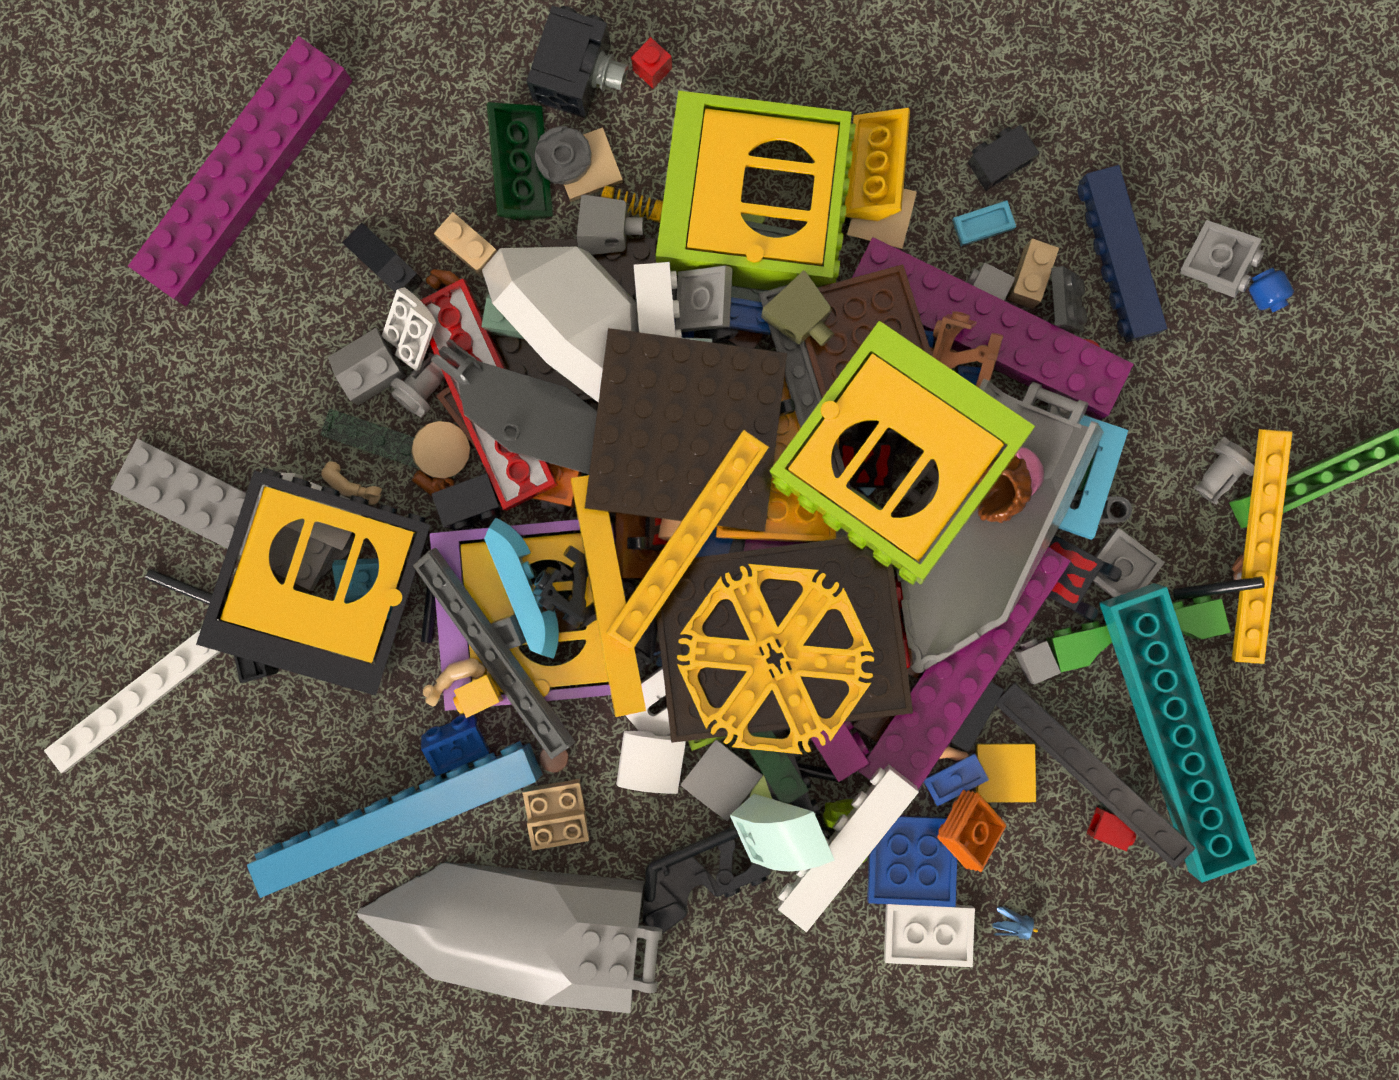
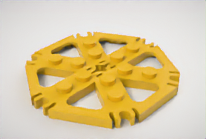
M748 564L753 574L752 577H749L747 569L741 566L740 570L743 574L741 580L734 581L730 573H726L725 578L730 584L727 588L722 581V577H720L680 633V635H691L693 638L692 640L686 638L679 639L678 643L687 644L690 652L686 656L677 655V659L680 661H690V665L683 666L677 664L706 729L715 719L718 723L711 728L712 735L719 728L727 730L728 736L724 740L725 744L731 742L735 734L738 735L735 744L732 746L735 748L803 754L798 745V741H802L804 750L810 752L808 740L811 737H817L821 745H825L824 735L820 733L824 730L831 741L871 683H863L858 679L859 677L866 679L873 677L872 673H864L861 665L865 661L874 662V657L868 655L861 657L860 652L870 651L874 653L844 588L837 597H834L832 594L838 590V582L831 589H825L822 586V581L826 577L825 573L820 574L815 583L812 580L819 570ZM766 579L797 581L803 587L802 594L779 627H777L760 589L761 583ZM723 599L732 601L749 640L708 637L704 634L703 624L719 601ZM837 609L842 613L853 636V644L850 648L835 649L803 646L827 611ZM776 639H778L781 644L780 648L778 647L775 641ZM768 643H770L776 653L782 652L784 658L780 660L783 674L780 673L778 667L773 663H767L766 659L770 657ZM759 647H762L765 655L762 656ZM787 661L789 662L792 668L791 670H789L787 667ZM709 667L747 671L722 707L714 708L709 704L698 680V673L701 669ZM770 669H772L774 673V678H772V675L769 671ZM800 676L843 680L848 684L849 693L832 717L824 719L818 715ZM772 690L790 727V734L785 739L756 737L748 731L750 720Z

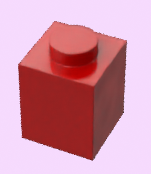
M651 37L631 57L633 71L653 89L672 69V56Z
M1096 807L1086 833L1094 839L1126 852L1128 847L1133 845L1137 836L1115 814Z

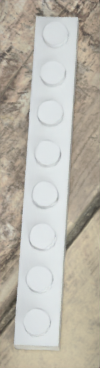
M199 630L44 750L60 773L68 771L218 655L220 651L196 645L200 633Z

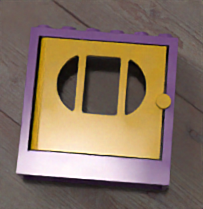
M578 520L511 526L520 536L580 530ZM611 523L614 542H616V525ZM488 528L430 533L431 550L437 548L462 584L464 581V587L490 623L515 614L486 542L460 544V541L484 539ZM581 533L523 538L531 553L523 557L522 560L523 562L528 561L530 564L541 560H557L573 567L575 563L564 556L565 550L569 546H573L584 554ZM589 576L587 577L585 591L586 607L593 602ZM573 581L553 583L556 591L572 590ZM435 597L441 671L443 672L451 663L475 658L482 663ZM597 620L586 626V630L559 633L558 642L586 640L582 651L565 664L556 666L541 665L526 657L519 649L520 646L509 649L546 701L611 695L609 684L550 690V687L609 682ZM486 667L485 672L481 677L490 674ZM471 676L458 679L448 689H444L445 711L457 710L453 701V697L456 696L454 690L477 679L473 677L471 679ZM496 683V685H497L499 691H500V692H503V691L501 690V688L499 687V685ZM502 694L503 701L493 706L510 705L511 702L505 694Z

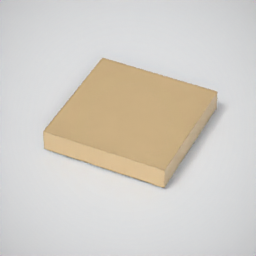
M603 127L584 134L592 152L591 166L586 175L580 180L564 185L570 202L580 199L581 195H591L602 191L606 185L612 187L623 183Z

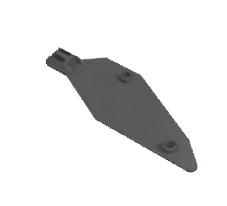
M451 339L446 342L448 347L443 346L439 350L440 356L435 354L432 357L431 361L459 383L464 415L508 451L589 474L597 411L567 387L477 361Z

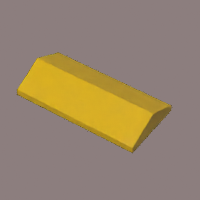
M909 108L854 115L853 124H856L854 140L851 144L853 154L851 167L848 171V178L850 180L848 194L845 199V217L879 221L902 211L910 119Z

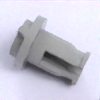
M431 352L428 354L427 360L422 363L420 370H414L404 382L399 378H394L390 383L394 389L391 393L392 396L408 411L420 418L431 409L426 400L441 384L444 377L441 368L431 361L434 356Z
M1225 437L1213 448L1219 455L1218 458L1206 471L1199 485L1193 487L1199 491L1201 496L1215 505L1219 503L1217 500L1232 487L1242 473L1249 476L1254 474L1255 466L1253 462L1255 458L1245 449Z

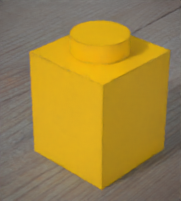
M487 674L454 690L456 694L453 697L454 704L460 714L464 713L466 718L503 701V697L491 674Z

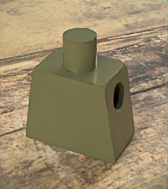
M804 270L762 309L761 317L767 323L799 345L811 335L821 346H824L834 336L833 331L824 323L829 318L832 309Z

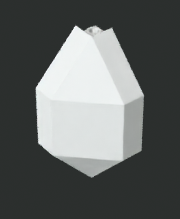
M579 247L500 248L482 269L492 303L546 363L599 402L608 328L639 332L637 303L602 265L584 249Z

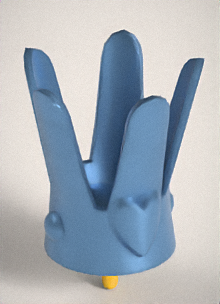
M1004 906L997 907L998 912L1015 922L1003 921L993 923L992 926L996 929L1013 932L995 933L994 935L1018 936L1020 939L1028 940L1033 931L1038 932L1037 929L1033 928L1034 920L1028 915L1021 916Z

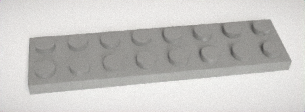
M136 439L111 487V490L227 549L246 496V492L140 439ZM259 499L257 500V503H256V506H255V509H254V512H253V515H252V518H251V521H250V524H249V527H248V530H247V533H246V536H245V539H244V542H243V545H242V548H241V551H240V554H239V555H242V552H243V549H244V546H245V543H246V540H247V537H248V534H249V531H250V528H251V525H252V522H253V519H254V516H255V513H256V510H257V507H258V504H259ZM286 526L275 536L269 553L271 570H275L276 574L284 578L287 577L301 534ZM310 537L295 583L310 591H314L335 547Z

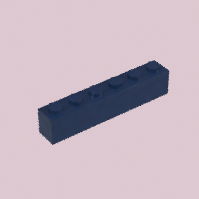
M1120 165L1087 173L1079 181L1078 195L1080 200L1085 202L1087 208L1085 215L1086 223L1089 228L1093 229L1095 236L1093 241L1094 250L1097 255L1101 256L1103 263L1101 267L1102 277L1106 283L1108 282L1111 290L1109 301L1111 307L1114 310L1116 309L1118 314V332L1121 337L1125 338L1126 343L1160 334L1167 329V325Z

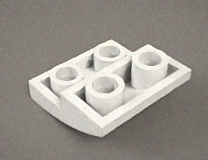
M403 287L396 291L381 337L397 348L395 356L415 371H418L425 357L436 321L427 307L413 293Z
M624 731L617 786L643 792L678 794L686 741L671 743V736H655L652 731Z

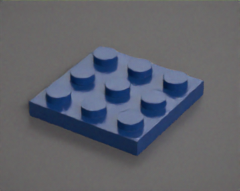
M899 816L869 854L868 903L956 907L957 858L937 837L939 828L945 823L947 817Z

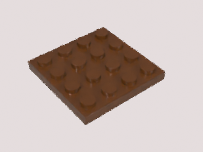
M903 264L817 287L832 309L829 318L824 323L834 333V336L824 346H821L811 335L805 340L822 398L879 321L932 356Z

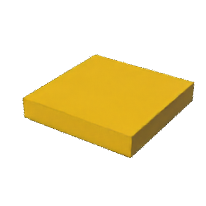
M976 744V755L989 777L988 781L976 786V792L986 802H1036L1035 744Z

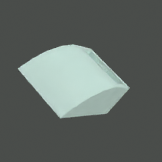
M753 794L730 814L745 850L753 863L772 870L799 871L819 867L834 861V857L813 811Z

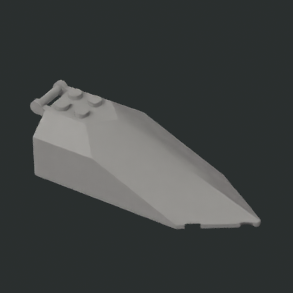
M982 380L979 387L981 390L1035 426L1021 448L1031 450L1040 459L1044 468V481L1042 486L1031 496V500L1027 502L1024 510L1015 514L1009 521H1003V523L997 521L989 522L987 519L983 521L978 516L977 508L922 585L917 581L914 585L905 581L898 575L900 569L897 568L898 581L901 582L903 594L901 603L908 648H911L913 659L911 668L914 672H924V670L932 665L941 662L979 639L983 634L1008 621L1063 521L1104 433L1099 424L1091 421L1089 427L1079 424L1087 410V402L1082 400L1077 402L1043 389L1042 385L1036 382L1031 383L1024 400L1020 401L1003 393L989 380ZM1039 399L1070 411L1072 414L1068 420L1033 406L1034 402ZM1006 444L1001 448L996 457L1002 454L1007 447ZM939 478L935 484V487L930 495V498L926 506L932 501L937 492ZM976 483L975 486L972 488V490L969 492V494H968L967 497L964 499V501L961 503V505H960L959 508L956 510V512L953 514V516L950 518V520L948 521V523H947V524L945 525V527L942 529V531L940 532V534H939V535L937 536V538L934 540V542H933L932 545L929 547V549L926 551V553H925L924 556L921 558V560H920L919 562L916 561L917 563H919V564L921 565V563H922V562L924 561V559L927 557V555H928L929 552L932 550V548L935 546V544L937 543V541H938V540L940 539V537L943 535V533L945 532V530H946V529L948 528V526L951 524V522L953 521V519H954V518L956 517V515L959 513V511L961 510V508L964 506V504H965V503L967 502V500L970 498V496L972 495V493H973V492L975 491V489L978 487V484H977V483Z
M443 862L420 877L417 876L380 896L376 901L365 907L362 906L357 912L360 919L373 928L376 933L405 957L414 962L432 979L540 1005L631 1013L634 994L632 990H639L645 993H655L657 991L655 970L658 940L662 939V929L639 926L644 881ZM637 938L646 939L643 978L634 977Z

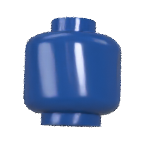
M1271 268L1252 278L1253 283L1249 286V292L1258 309L1266 310L1270 308L1273 313L1289 305L1287 299L1292 297L1294 289L1284 271H1275L1274 268Z

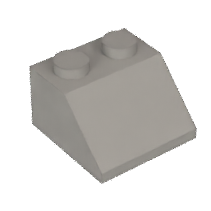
M377 328L328 357L334 375L351 402L358 406L390 387V383L394 378L401 380L406 377V374Z

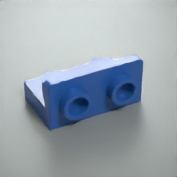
M475 714L467 718L465 715L458 716L451 723L441 727H432L421 736V750L436 776L489 754V747L477 726Z

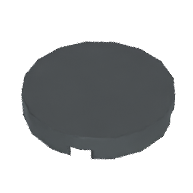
M567 126L551 128L537 142L535 160L538 169L546 179L555 184L567 185L577 182L586 175L591 166L592 152L589 142L576 129L567 128Z

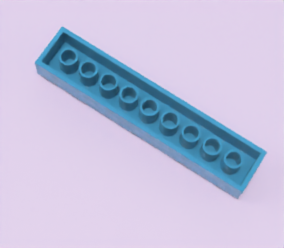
M521 741L513 743L501 750L502 755L496 757L494 752L474 761V766L469 768L468 764H464L446 773L447 778L442 779L441 775L435 776L420 784V789L418 790L411 786L392 796V801L390 802L385 797L365 807L364 813L359 808L337 819L338 824H335L333 819L309 831L310 835L307 831L302 832L282 842V845L281 842H278L254 854L256 860L247 864L259 897L262 898L536 782L543 774L530 743L523 746Z

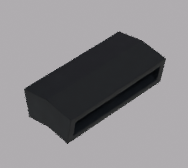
M990 682L951 743L970 752L1004 689Z

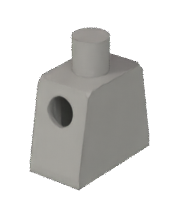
M581 195L577 228L579 248L588 251L591 255L621 252L626 249L627 235L644 234V218L628 217L627 203L624 200Z

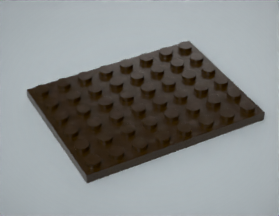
M849 537L694 558L656 614L671 743L728 736L725 728H719L714 735L711 734V728L718 723L715 719L706 729L677 665H690V661H680L677 659V655H688L690 648L687 644H680L678 642L682 638L692 640L693 637L691 635H680V633L719 578L722 577L724 585L728 588L730 584L727 582L725 574L729 572L734 581H739L743 576L740 570L741 566H744L749 573V577H752V570L748 564L819 570L814 575L812 582L816 583L819 575L825 573L826 577L822 581V586L825 589H831L836 582L839 583L838 590L832 594L834 597H837L844 588L874 653L870 651L860 652L861 657L865 655L874 657V662L865 661L861 665L862 671L864 673H872L873 677L869 679L859 677L858 680L860 682L871 684L844 722L912 714L913 707L893 564L886 567L873 557L874 551L867 546L864 549L859 548L848 539ZM766 579L761 583V592L777 627H779L803 592L802 585L797 581ZM728 599L719 601L703 624L704 634L708 637L749 640L732 601ZM837 609L827 611L803 646L835 649L850 648L853 644V636L842 613ZM776 639L775 641H776L778 647L780 648V647H781V644H780L779 640ZM768 643L770 657L766 659L767 663H773L778 667L780 673L783 674L780 660L784 658L782 652L776 653L770 643ZM759 647L762 656L765 655L762 647ZM787 661V667L789 670H791L792 668L789 662ZM709 667L701 669L698 673V680L709 704L714 708L722 707L747 671ZM770 669L769 671L772 675V678H774V673L772 669ZM800 676L818 715L824 719L832 717L849 693L848 684L843 680ZM773 690L748 724L749 733L790 728Z

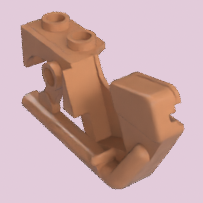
M953 311L952 315L947 314L942 320H938L935 325L933 337H936L937 341L935 348H930L932 357L950 369L955 368L957 365L974 361L983 363L976 384L979 388L983 379L991 380L1004 336L992 333L988 346L979 345L977 348L960 352L951 350L955 337L964 328L971 330L977 323L976 321L969 320L970 315Z

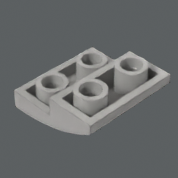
M716 739L681 783V786L712 811L728 821L731 818L730 814L741 805L763 775Z

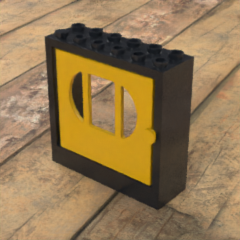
M263 468L262 472L254 470L196 645L376 696L416 572L413 565L420 559L430 525L425 523L426 518L409 513L408 518L397 515L398 509L380 504L379 509L368 506L369 500L351 495L349 500L340 497V491L322 486L320 491L311 488V482L293 477L292 481L282 479L283 475L277 471ZM262 485H265V486H264V489H263V492H262V495H261V498H260V501H259V504H258V507H257V510H256V513H255V516H254V519H253V522H252V525H251V528H250V531H249V534H248V537H247V540H246V543H245V546H244V549H243V552H242V555H241V558H240V561H239V564H238V567H237V570H236V573H235V576H234V579H233V582H232V585H231V588H230V591H229V594H228V597H227V600H226V603H225V606H224V609H223V612H222V615H221V618H220L221 620L219 621V620H218V617H219V614H220V611H221V608H222V605H223V602H224V599H225V596H226V593H227V590H228V587H229V584H230V581H231V578H232V575H233V572H234V569H235V566H236V563H237V560H238V557H239V554H240V551H241V548H242V545H243V542H244V539H245V536H246V533H247V530H248V527H249V524H250V521H251V518H252V515H253V512H254V509H255V506H256V503H257V500H258V497H259V494H260ZM302 497H306V498H309V499H312V500H315V501H319V502H322V503H325V504H328V505H331V506H327V505H324V504H321V503H318V502H314V501H311V500H308V499H305V498H302ZM304 519L305 522L285 583L281 585L270 567L269 553L271 544L283 527L295 520ZM315 522H321L355 533L350 554L333 601L299 592L293 588ZM383 522H387L417 532L399 590H397L396 587L414 532L399 527H395ZM365 538H368L378 555V576L373 587L366 595L346 604L344 599L363 541ZM390 606H393L375 665L310 647L314 646L372 663ZM239 625L244 626V627H248V628H251V629H255V630H258V631H262V632H265V633H269V634H272V635H276V636H279V637H283V638H286V639H290V640H293V641H297V642H300V643H304V644H307V645H310V646H306V645H303V644H299V643H296V642H292V641H289V640H285V639H282V638H278V637H275V636H271V635H268V634H264V633H261V632H257V631H254V630H250V629H247V628H243V627H240Z

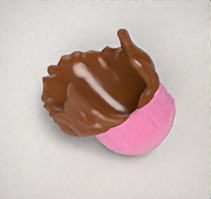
M1021 448L978 506V516H980L981 520L987 519L989 522L997 521L1003 523V521H1009L1015 514L1024 510L1027 502L1031 500V496L1042 486L1044 481L1043 465L1034 452L1027 448ZM997 456V457L991 462V464H990V465L988 466V468L985 470V472L983 473V475H982V476L980 477V479L977 481V484H978V485H979L980 482L983 480V478L986 476V474H987L988 471L991 469V467L994 465V463H995L996 460L999 458V456Z

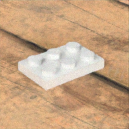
M886 904L885 963L973 967L975 908L965 905L939 907Z

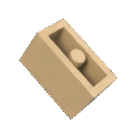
M452 212L434 234L446 248L483 278L482 269L496 254L497 250Z
M1031 239L1023 249L1014 276L1015 280L1006 300L1032 309L1035 308L1042 300L1059 248Z

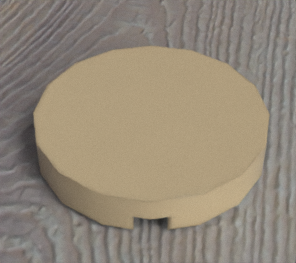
M436 421L426 424L418 430L413 440L411 453L414 463L422 472L431 477L447 478L456 475L464 468L469 459L470 446L467 436L459 427L450 422Z

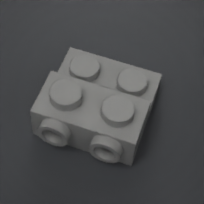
M1206 220L1181 268V274L1208 284L1209 289L1235 298L1238 291L1245 292L1251 280V276L1247 274L1251 266L1258 267L1264 255V251L1260 250L1262 239Z

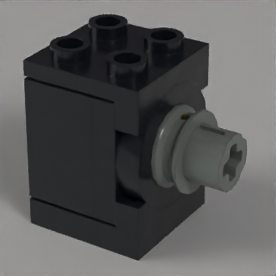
M551 6L526 81L533 102L586 119L597 86L602 91L607 86L620 91L623 89L629 66L614 61V54L608 55L611 46L608 25L602 18L596 15L584 16L578 14L573 8L568 6H561V8Z

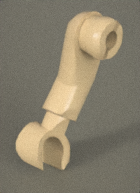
M333 461L326 463L322 469V478L333 489L340 491V495L363 497L369 500V505L378 503L382 488L376 486L365 488L361 487L360 484L351 483L340 474L341 469L338 463Z
M475 658L449 664L436 679L437 683L434 687L432 685L424 687L423 695L427 697L426 703L434 707L444 689H448L455 680L470 676L475 679L480 678L485 672L484 665Z

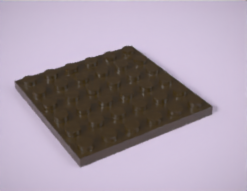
M608 328L585 509L682 521L741 432L745 430L769 448L716 526L765 532L772 479L770 469L774 463L787 353Z

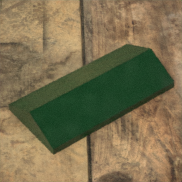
M488 102L486 105L497 216L517 221L552 218L550 181L539 171L535 160L537 142L545 133L542 106Z

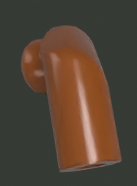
M433 269L429 272L430 275L426 278V283L433 289H438L441 284L449 286L460 280V278L451 271Z
M418 470L411 479L412 482L431 496L432 493L455 485L454 481L449 477L431 478L421 470Z

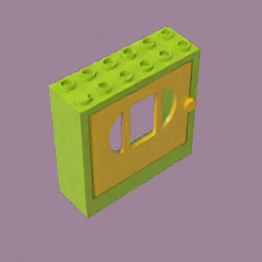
M678 90L656 250V263L669 262L670 271H676V275L682 271L728 266L732 268V286L761 290H772L788 285L803 270L809 275L816 287L835 283L836 278L838 279L840 268L838 257L843 242L841 230L842 224L845 221L846 205L844 204L850 180L847 177L852 162L853 151H851V144L854 140L856 124L851 123L852 112ZM701 130H702L701 145H700V152H699V160H698V167H697V175H696V182H695V190H694V197H693V205H692V212H691V220H690V227H689V235H688V242H687V249H691V250H686L685 248H686L687 233H688V226H689V218H690V211H691V203H692V196H693L694 180H695V173H696V165H697V158H698L700 135H701ZM782 140L802 147L811 156L814 163L749 156V153L763 143ZM836 143H837V153H836V162H835L834 179H833V187H832V196H831V205H830V213H829L828 231H827L826 248H825V256H824V265H823V267H822V264H823V255H824V247H825V238H826V229H827V221H828L829 204H830L831 186H832V178H833L834 160H835V152H836ZM755 167L814 175L811 210L805 211L742 203L741 194L745 168ZM741 214L806 221L807 224L793 235L773 238L752 230L745 223Z
M879 321L770 469V473L774 479L772 481L775 484L774 487L788 497L793 493L798 497L799 505L812 514L816 510L823 515V522L838 532L842 528L849 533L847 535L848 539L861 549H864L865 546L874 551L873 557L886 567L893 564L900 569L898 575L912 585L917 581L922 585L1029 438L1035 426ZM879 421L877 427L839 478H835L831 457L834 445L840 435L846 429L859 422ZM888 428H892L924 452L884 508L878 510L848 489L846 485ZM1006 444L1007 447L1004 449L1002 454L996 460L994 465L988 471V473L980 482L975 491L972 493L970 498L961 508L959 513L953 519L951 524L945 530V532L937 541L932 550L929 552L927 557L924 559L921 565L917 563L916 561L919 562L921 560V558L932 545L934 540L940 534L942 529L948 523L950 518L953 516V514L959 508V506L967 497L969 492L975 486L977 481L983 475L985 470L991 464L993 459L999 453L1001 448ZM934 459L939 472V484L932 501L923 510L912 516L892 518L891 513L929 461Z

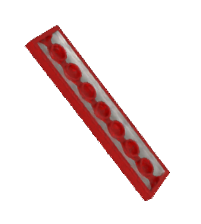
M462 278L420 300L436 321V326L429 342L434 354L440 356L439 350L443 346L448 347L446 342L451 339L477 361L506 369L491 334L481 327L483 317L466 280ZM442 370L503 510L507 511L558 486L548 462L508 451L466 417L463 412L459 383Z

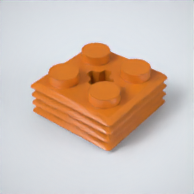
M963 790L959 798L954 801L952 810L945 823L940 826L937 837L966 869L982 872L1006 828V823L978 792H970L969 790L966 792Z

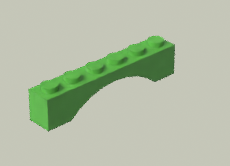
M1209 595L1192 598L1193 603L1183 605L1182 601L1172 602L1182 634L1192 639H1205L1230 633L1222 599H1211ZM1099 621L1081 624L1082 629L1071 631V627L1061 628L1053 631L1054 636L1046 637L1060 672L1090 666L1097 655L1112 643L1106 624L1099 625Z

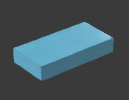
M1008 201L954 217L952 220L961 246L1016 228Z

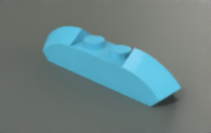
M495 518L488 528L484 539L530 651L554 659L559 638L558 621L555 610L554 612L550 610L544 612L542 605L538 603L540 597L533 593L534 586L531 579L535 576L528 561L523 562L522 560L523 557L531 552L523 538L510 525Z

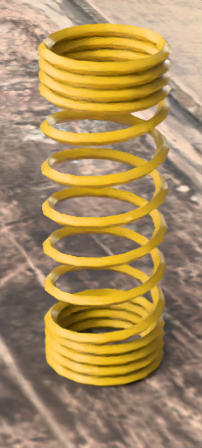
M606 185L601 197L613 199L614 187ZM621 189L618 190L617 200H619ZM626 191V194H625V197H624V201H625L626 203H627L628 191ZM634 193L627 212L631 209L632 216H635L639 210V217H643L646 213L647 220L651 219L654 222L660 223L663 201L658 199L655 201L651 215L648 217L651 198H648L644 212L641 215L643 195H641L634 213L636 196Z

